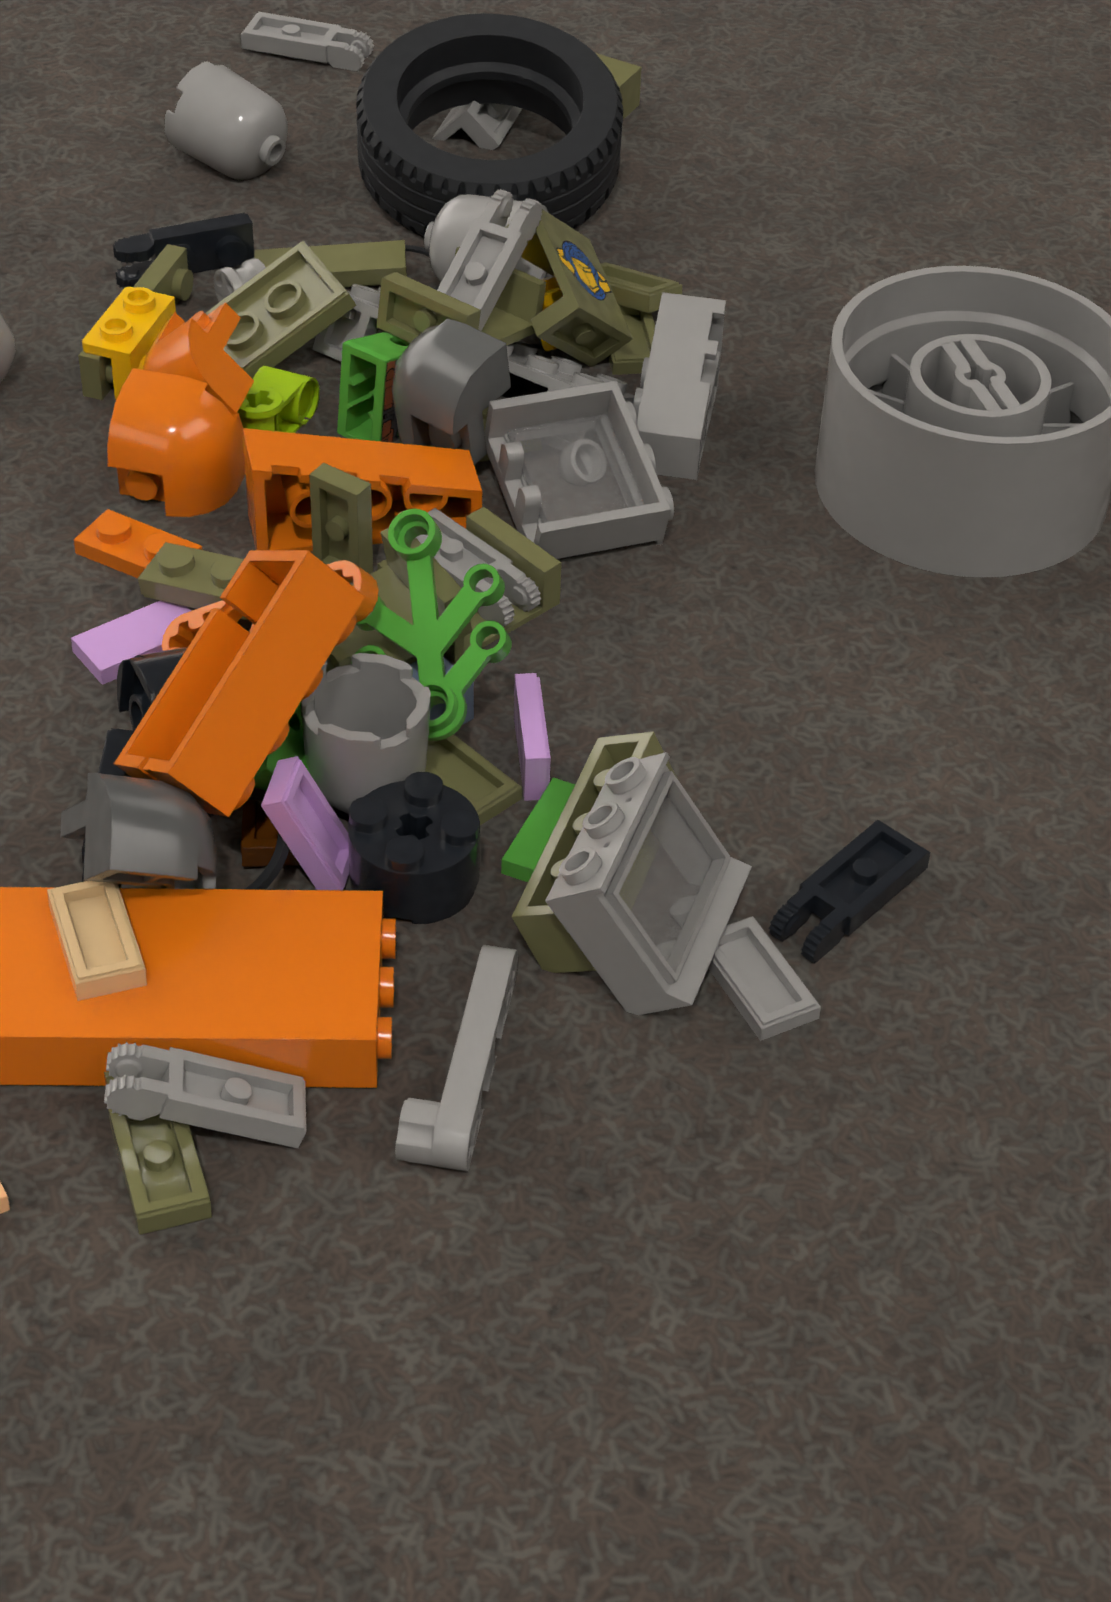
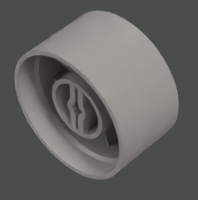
M941 266L908 271L878 281L862 290L843 307L837 316L832 332L815 463V483L818 494L827 511L846 532L870 549L903 564L941 574L963 577H1004L1025 574L1056 565L1082 550L1100 531L1106 518L1111 497V316L1089 299L1059 284L1020 272L981 266Z

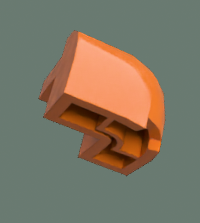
M226 302L208 315L201 310L186 322L174 312L164 324L146 354L143 370L187 376L208 383L205 391L223 402L231 414H237L254 382L223 350L241 319Z
M133 368L115 402L107 444L108 467L117 468L120 494L133 496L139 500L153 499L165 501V511L168 517H192L206 514L227 504L238 491L246 475L243 425L239 413L231 414L223 402L205 391L208 383L187 376Z

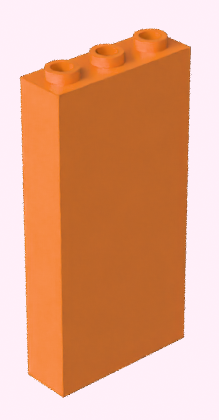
M0 887V1085L106 1086L104 1072H107L108 1052H111L112 1047L115 1048L118 1044L122 1045L126 1044V1042L128 1044L136 1043L137 1046L144 1044L166 1050L174 1047L300 1076L305 1080V1087L377 1088L378 1059H392V1017H380V1008H394V967H382V960L396 958V918H383V891L119 888L146 968L147 986L77 1001L49 908L47 889L52 887Z

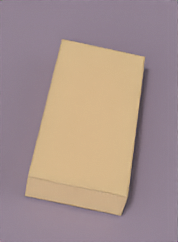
M85 881L47 889L49 908L77 1001L147 986L146 968L117 883Z

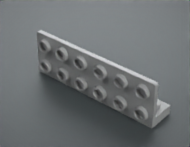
M353 284L351 291L347 292L357 306L316 335L312 350L342 361L343 342L376 334L381 287L377 291L363 285ZM520 340L507 346L509 373L547 387V392L617 380L625 402L630 401L632 404L634 403L635 396L625 392L627 383L604 374H597L596 377L580 373L582 369L581 364L558 356H552V359L536 355L537 347ZM595 430L541 439V444L563 452L568 446L579 441H593Z

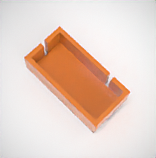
M250 550L220 598L255 625L254 628L249 632L219 608H213L114 762V765L131 777L163 781L191 793L206 813L229 817L233 810L240 808L252 794L255 787L254 776L267 755L275 752L286 739L290 728L288 721L300 702L308 698L319 686L323 678L322 667L334 647L345 641L353 631L357 622L355 614L366 596L309 550Z

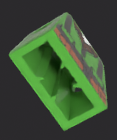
M388 332L343 342L338 434L350 439L391 443L400 438L397 431L392 385L395 363L409 346L410 342Z

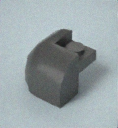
M451 319L445 320L440 325L428 327L415 337L395 363L392 385L397 431L402 444L430 446L432 444L435 447L469 450L474 465L487 454L482 411L489 406L490 401L498 399L511 388L507 344L465 323Z
M88 773L86 800L61 811L60 838L85 840L84 880L113 882L121 884V888L216 889L217 846L211 818L191 793L158 780Z

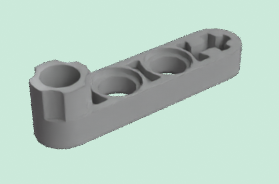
M489 945L482 946L441 1102L409 1097L408 1100H404L399 1118L395 1147L396 1160L469 1171L484 1109H481L482 1091H489L497 1059L494 1053L496 1038H502L515 986L518 964V951L516 949Z

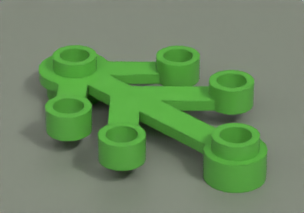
M408 509L399 513L392 520L388 529V540L397 554L404 561H407L413 625L387 608L384 601L378 595L373 612L365 619L356 623V626L364 631L376 630L417 659L419 682L424 687H429L431 692L430 710L437 704H446V710L439 718L429 720L428 740L439 741L455 734L464 723L467 714L464 694L488 663L502 661L510 653L512 641L504 627L493 620L483 621L472 630L469 648L445 675L443 655L481 606L493 605L502 598L505 591V583L498 571L489 564H477L471 567L465 574L464 586L439 617L433 557L441 547L442 533L427 512L421 509ZM428 535L424 543L416 548H411V543L415 537ZM493 578V584L487 591L475 592L476 585L481 579ZM491 634L500 635V640L494 648L482 649V643L487 636ZM375 645L364 646L355 653L386 655L381 648Z

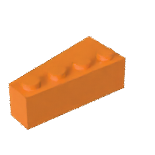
M243 428L248 516L256 550L313 551L309 474L323 463L371 483L372 544L383 543L380 532L389 528L392 520L399 513L408 509H421L429 512L436 508L466 529V516L482 508V488L469 450Z

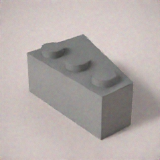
M662 292L650 356L644 358L640 388H636L633 403L637 415V430L643 444L648 443L653 450L656 464L655 472L657 475L697 480L719 382L726 300Z

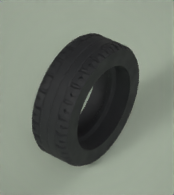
M490 13L466 14L439 19L410 30L394 40L375 58L361 79L356 100L358 165L364 185L372 198L387 214L403 227L420 236H425L428 224L431 221H435L444 204L451 199L466 194L491 197L497 189L511 192L512 198L517 201H525L526 198L539 201V203L546 206L549 214L575 229L601 208L615 186L620 164L623 105L620 88L611 71L594 51L576 37L552 25L520 16ZM472 101H476L479 104H503L531 111L551 121L566 136L553 146L532 155L506 160H481L458 156L436 148L420 138L413 129L434 114L453 107L469 105Z

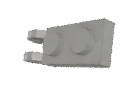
M258 12L241 33L242 49L323 63L329 62L332 67L352 71L360 70L364 64L365 57H369L374 47L372 44L373 40L366 33H362V31L357 32L354 29L342 28L340 25Z
M497 189L493 196H491L490 202L488 201L480 218H475L437 289L444 294L480 309L479 331H482L527 246V241L531 240L535 234L536 227L539 226L543 209L539 201L526 198L514 215L509 227L506 228L505 225L512 212L514 199L511 192Z
M434 508L427 512L442 533V544L434 558L461 588L464 586L465 574L471 567L477 564L493 566L504 580L505 591L502 598L493 605L481 606L478 613L486 621H496L504 627L514 620L513 616L515 614L513 610L515 609L512 605H517L524 612H529L540 604L542 598L540 597L541 592L538 590L539 587L536 586L535 581H532L530 577L527 578L525 573L513 566L512 560L438 509ZM419 535L416 538L422 544L428 535ZM493 578L481 579L476 585L475 592L487 591L493 584Z
M126 1042V1044H118L115 1048L112 1047L111 1052H108L106 1071H109V1076L114 1077V1080L110 1079V1083L106 1084L104 1103L107 1104V1109H111L112 1113H118L119 1116L127 1115L128 1118L142 1121L160 1114L161 1119L293 1148H299L306 1134V1090L303 1077L174 1047L166 1050L144 1044L137 1046L136 1043L128 1044Z

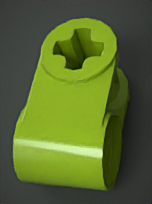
M262 366L256 372L253 378L254 382L237 412L240 415L243 428L296 433L302 425H306L309 421L305 417L311 419L316 412L320 393L319 382L313 377Z

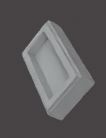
M752 916L727 925L708 969L759 1040L762 1041L819 1019L821 1006L755 918Z

